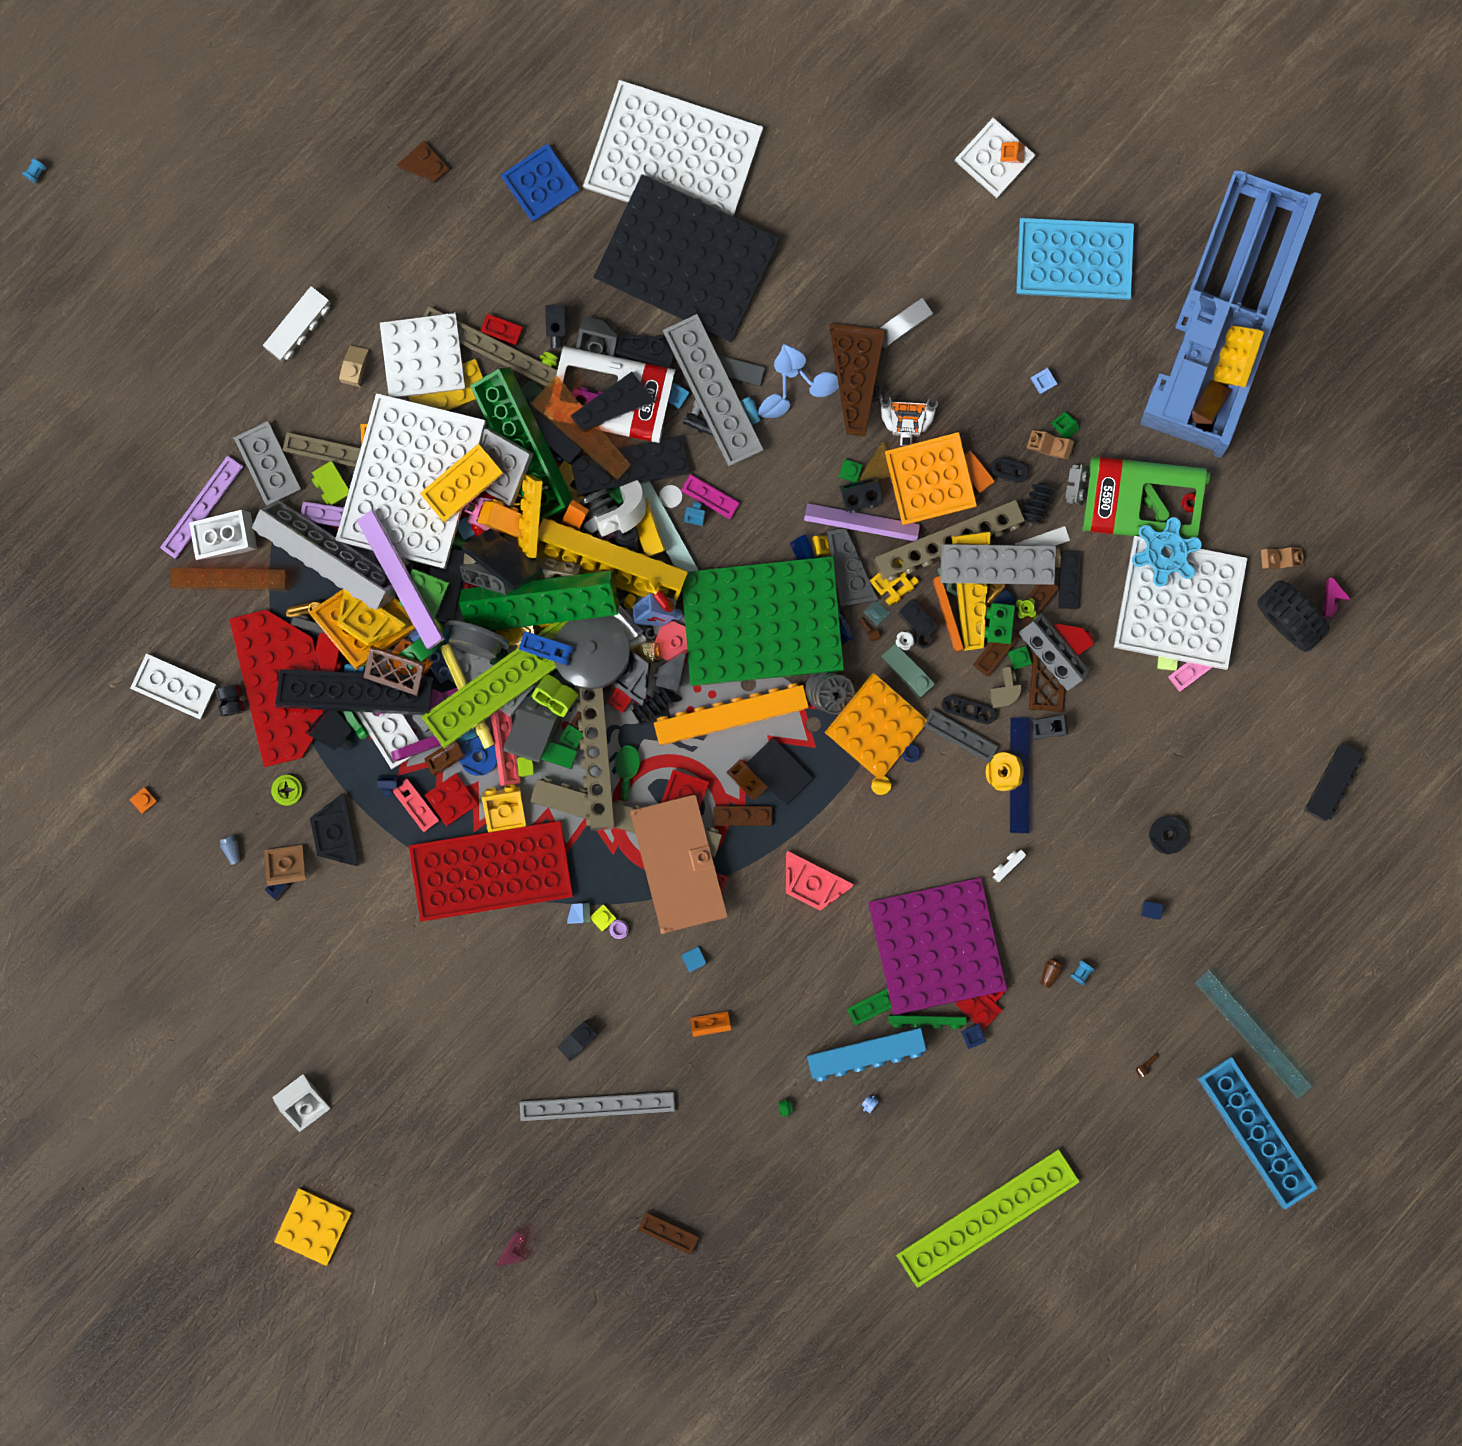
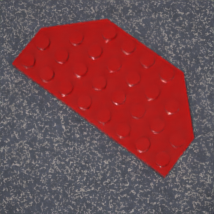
M268 610L230 618L231 630L264 767L302 759L314 740L305 732L324 710L276 708L275 702L280 669L321 671L313 638Z

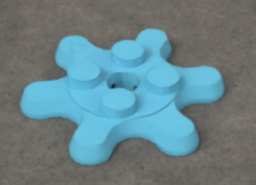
M1175 517L1167 520L1166 528L1162 532H1155L1149 525H1143L1139 529V535L1146 541L1147 547L1145 551L1136 553L1132 558V562L1137 567L1144 565L1152 566L1155 571L1153 582L1158 587H1162L1167 583L1168 575L1171 572H1178L1185 579H1191L1195 574L1194 568L1187 562V556L1190 552L1198 551L1201 548V541L1196 537L1190 539L1181 538L1179 535L1181 523ZM1167 547L1171 550L1169 558L1161 554L1162 548Z

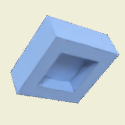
M1048 368L1031 377L1040 395L1057 385Z

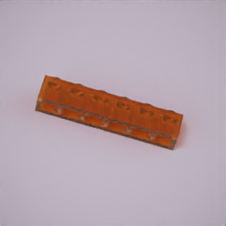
M170 568V588L173 590L288 591V572L286 570Z

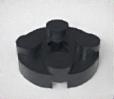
M1171 816L1157 819L1151 825L1148 834L1152 847L1156 851L1167 855L1182 850L1187 843L1188 836L1185 824L1179 818ZM1165 830L1167 832H1169L1170 830L1173 832V834L1171 835L1173 837L1172 840L1164 839Z

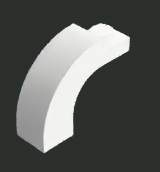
M638 480L620 487L624 503L619 508L596 517L601 536L619 529L623 534L635 527L644 517L646 502Z

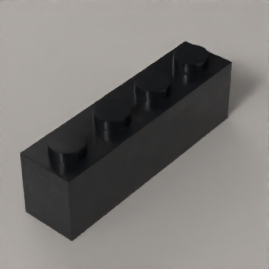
M1343 742L1340 743L1310 797L1304 812L1323 822L1328 819L1331 820L1336 812L1334 809L1336 803H1340L1345 795L1343 792L1345 786H1349L1354 778L1352 775L1354 769H1358L1363 761L1361 759L1363 753Z

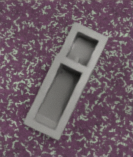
M923 298L879 328L880 330H885L884 349L932 317L933 313Z

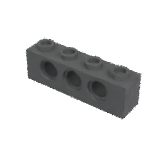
M1041 613L1026 623L1018 632L1067 691L1089 674L1090 670Z

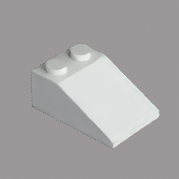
M238 510L189 523L196 560L257 550L254 529H252L251 512Z

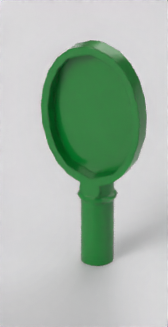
M629 745L622 747L618 751L615 760L616 771L623 778L621 800L629 799L630 779L637 774L640 767L639 753L634 747Z

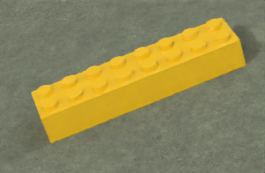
M543 518L538 530L537 557L552 558L557 561L581 565L580 574L612 570L617 588L641 597H646L650 593L654 594L645 589V584L647 580L655 577L659 581L656 588L661 590L666 597L674 599L676 605L688 573L682 568L673 567L661 560L649 558L645 554L630 551L626 547L614 545L607 540L598 539L589 533H582L570 526H563L554 520Z

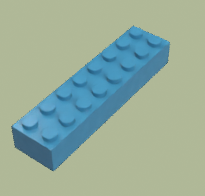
M1227 1057L1197 1077V1080L1281 1208L1286 1210L1317 1189L1308 1172L1232 1057Z

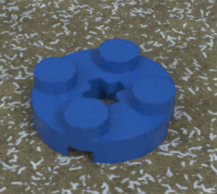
M473 738L463 744L462 749L466 757L461 759L460 763L467 773L474 776H483L495 768L497 758L494 745L484 749L480 738ZM482 752L484 759L475 762L474 753Z

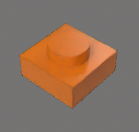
M145 787L129 799L141 814H144L157 803V800Z

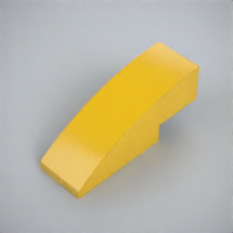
M645 498L646 512L642 520L636 525V528L638 529V536L645 555L650 558L667 551L649 500Z

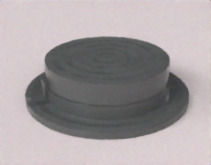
M448 620L445 623L446 628L451 631L449 643L467 653L483 658L495 659L497 654H500L501 649L508 650L509 641L482 627L454 620Z

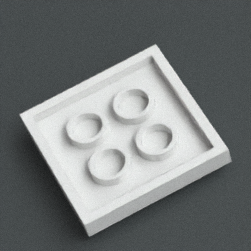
M992 118L959 154L955 162L998 198L1032 161L1035 154L1025 146L1023 163L1001 162L1002 143L1020 141Z

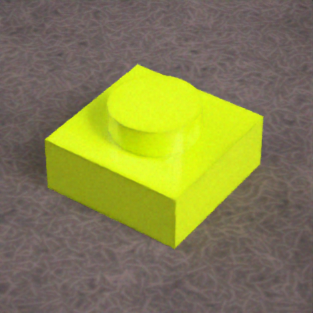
M602 905L590 916V919L603 932L616 920V917Z

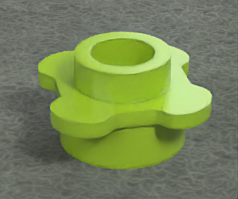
M546 351L543 356L540 355L541 363L551 368L552 366L557 367L556 362L558 358L555 355Z
M1031 598L1024 601L1018 600L1016 602L1019 611L1017 616L1021 619L1025 616L1034 617L1036 615L1034 610L1035 601Z

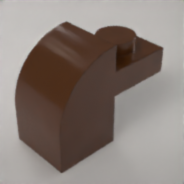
M741 760L736 762L726 772L753 801L760 797L768 788Z

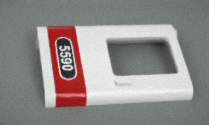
M564 346L551 401L545 408L547 419L576 425L571 419V415L583 406L560 401L561 389L568 366L617 375L618 381L632 371L655 400V403L624 414L619 418L609 420L592 429L660 443L663 421L676 370Z

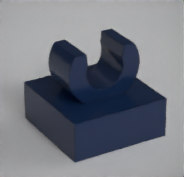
M379 775L377 788H383V797H391L392 789L397 788L398 776Z
M979 1024L960 1031L968 1049L986 1042Z

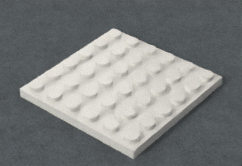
M1134 536L1114 648L1227 670L1247 558L1199 549L1198 551L1190 552L1187 556V562L1195 570V574L1191 579L1183 578L1178 572H1171L1168 575L1167 583L1162 587H1158L1153 582L1155 571L1152 566L1144 565L1137 567L1132 562L1133 556L1136 553L1145 551L1147 547L1146 541L1143 538ZM1167 547L1162 548L1161 554L1169 558L1171 550Z

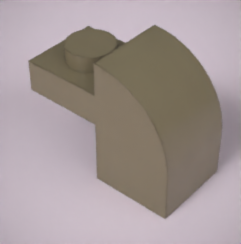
M1011 667L1001 669L1004 687L989 690L992 709L1008 707L1020 695L1021 685L1013 686V683L1016 682L1015 672L1011 671Z

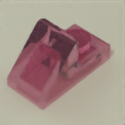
M515 1231L496 1266L501 1267L526 1260L525 1257L513 1251L514 1249L518 1250L524 1241L521 1239L523 1235L521 1232Z

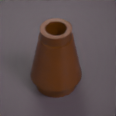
M1052 958L1048 962L1046 961L1040 984L1050 988L1063 971L1062 967L1064 964Z

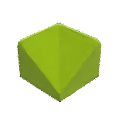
M518 757L519 776L521 778L532 776L534 774L532 760Z

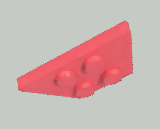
M789 851L786 853V894L820 911L854 885Z

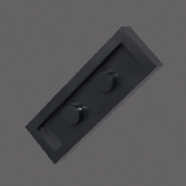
M1061 551L1058 609H1078L1081 552Z

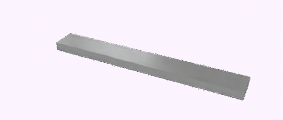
M674 1092L520 1102L521 1121L675 1111Z

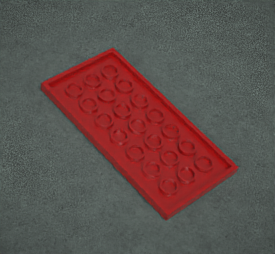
M561 821L408 846L420 922L573 897Z

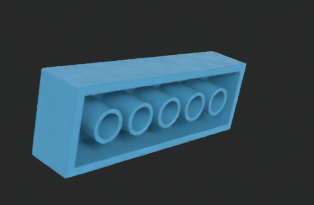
M916 1028L806 1056L812 1079L816 1078L818 1082L829 1079L828 1075L835 1074L836 1077L847 1075V1070L854 1069V1072L866 1070L868 1065H873L874 1068L885 1065L884 1061L891 1060L892 1063L904 1060V1056L910 1055V1058L923 1056L922 1052H925L926 1048L921 1028Z

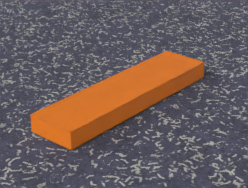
M939 576L934 578L933 584L954 651L957 653L963 650V646L944 585L940 582Z

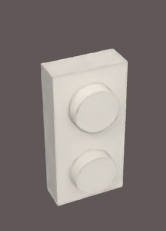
M1014 850L1007 857L1009 861L1004 866L1000 864L993 871L995 875L992 878L997 883L1000 882L1026 854L1022 850L1018 852Z

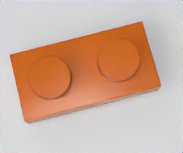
M728 1011L690 1018L693 1037L731 1030Z

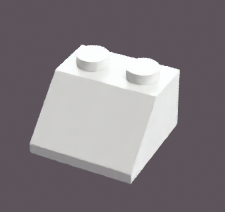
M304 1074L272 1097L279 1111L299 1132L330 1110L329 1105Z

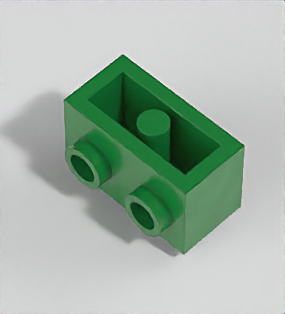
M992 603L991 607H987L986 618L990 619L989 626H985L984 638H988L987 642L1011 644L1014 605Z

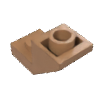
M1032 430L1026 448L1054 458L1069 459L1074 441L1054 437L1047 432Z
M1289 547L1261 550L1263 569L1304 567L1302 548Z

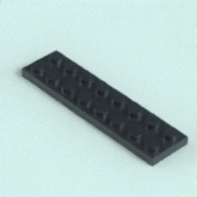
M280 669L275 706L276 708L424 715L429 714L433 677H422L419 694L416 696L364 678V673ZM395 675L386 676L387 679L399 682ZM400 675L402 680L410 677L406 675ZM411 678L404 682L405 685L414 686Z

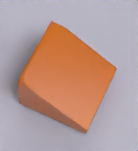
M1020 142L1002 143L1000 161L1023 163L1025 145Z

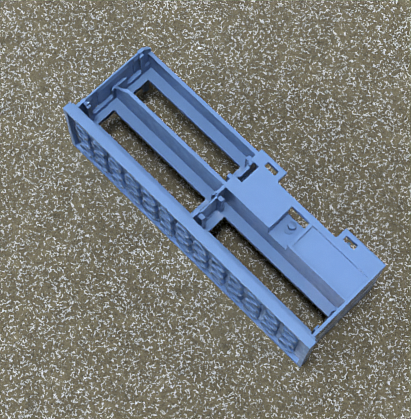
M1234 171L1175 327L1185 332L1170 376L1159 373L1142 416L1141 425L1210 449L1216 457L1221 458L1233 436L1321 194L1314 192L1311 195H1307L1243 171ZM1241 193L1255 198V202L1220 297H1216L1203 292L1237 198ZM1277 206L1291 211V218L1257 310L1242 306L1241 301ZM1184 316L1188 317L1186 326L1181 325ZM1234 325L1263 331L1264 334L1246 387L1228 386L1231 389V394L1218 413L1211 433L1196 428L1192 410L1209 382L1213 380V372L1218 365L1219 354L1224 347L1226 333L1230 326Z

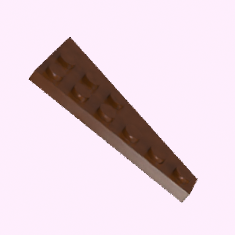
M829 323L846 434L866 437L885 339V330Z

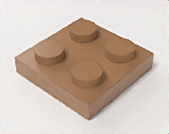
M303 845L264 850L268 886L306 880Z

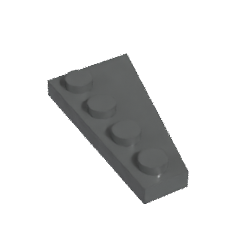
M846 528L827 531L831 557H834L840 607L878 601Z

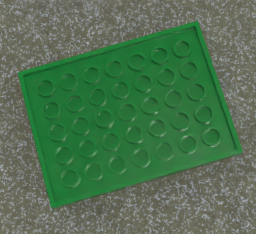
M834 557L689 571L682 586L691 686L844 671Z

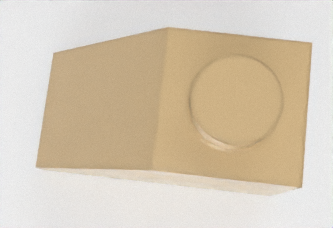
M349 346L340 372L339 380L341 383L360 387L368 349Z

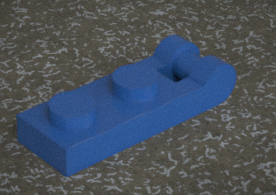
M525 631L519 650L568 666L570 662L568 659L570 653H573L574 647ZM559 649L563 650L561 657L557 656Z

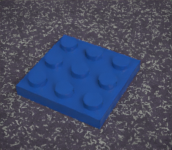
M548 144L500 175L532 223L580 192Z

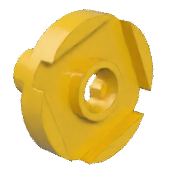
M1002 752L994 755L991 762H988L986 778L995 789L1011 791L1022 784L1024 769L1018 756ZM1004 767L1008 769V774L1006 777L1004 774H1001V771L1004 770Z

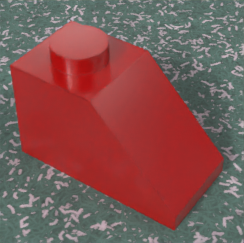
M1061 624L1053 626L1077 656L1094 645V638L1088 630L1085 632L1083 628Z

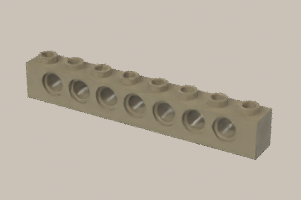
M1016 500L877 556L874 558V563L882 581L887 579L890 582L899 578L898 574L905 572L907 575L916 571L915 567L922 565L924 568L934 563L933 560L937 558L941 560L942 544H945L946 538L962 535L963 531H969L971 534L983 532L980 529V524L985 523L989 526L990 537L992 536L995 539L1004 535L1003 531L1010 529L1012 532L1021 528L1020 524L1025 520ZM999 516L1006 518V525L998 523L997 519ZM934 545L937 548V553H929L927 547ZM911 552L918 553L920 557L918 561L911 560ZM899 559L902 562V567L895 568L892 565V561Z
M575 686L576 693H580V700L576 701L577 712H581L582 719H578L579 731H583V738H579L580 750H584L585 757H581L582 769H586V776H583V787L588 789V795H584L585 807H589L590 813L586 814L587 826H591V831L614 829L603 688L582 689ZM586 692H593L595 697L592 700H587L584 694ZM590 710L595 711L597 714L593 719L586 717V713ZM595 729L598 735L595 738H590L587 732ZM590 749H598L600 751L599 755L596 757L590 756ZM598 767L601 769V774L593 776L590 773L591 769ZM595 786H600L603 789L600 795L592 793V789ZM601 805L605 810L602 814H596L593 810L594 807Z

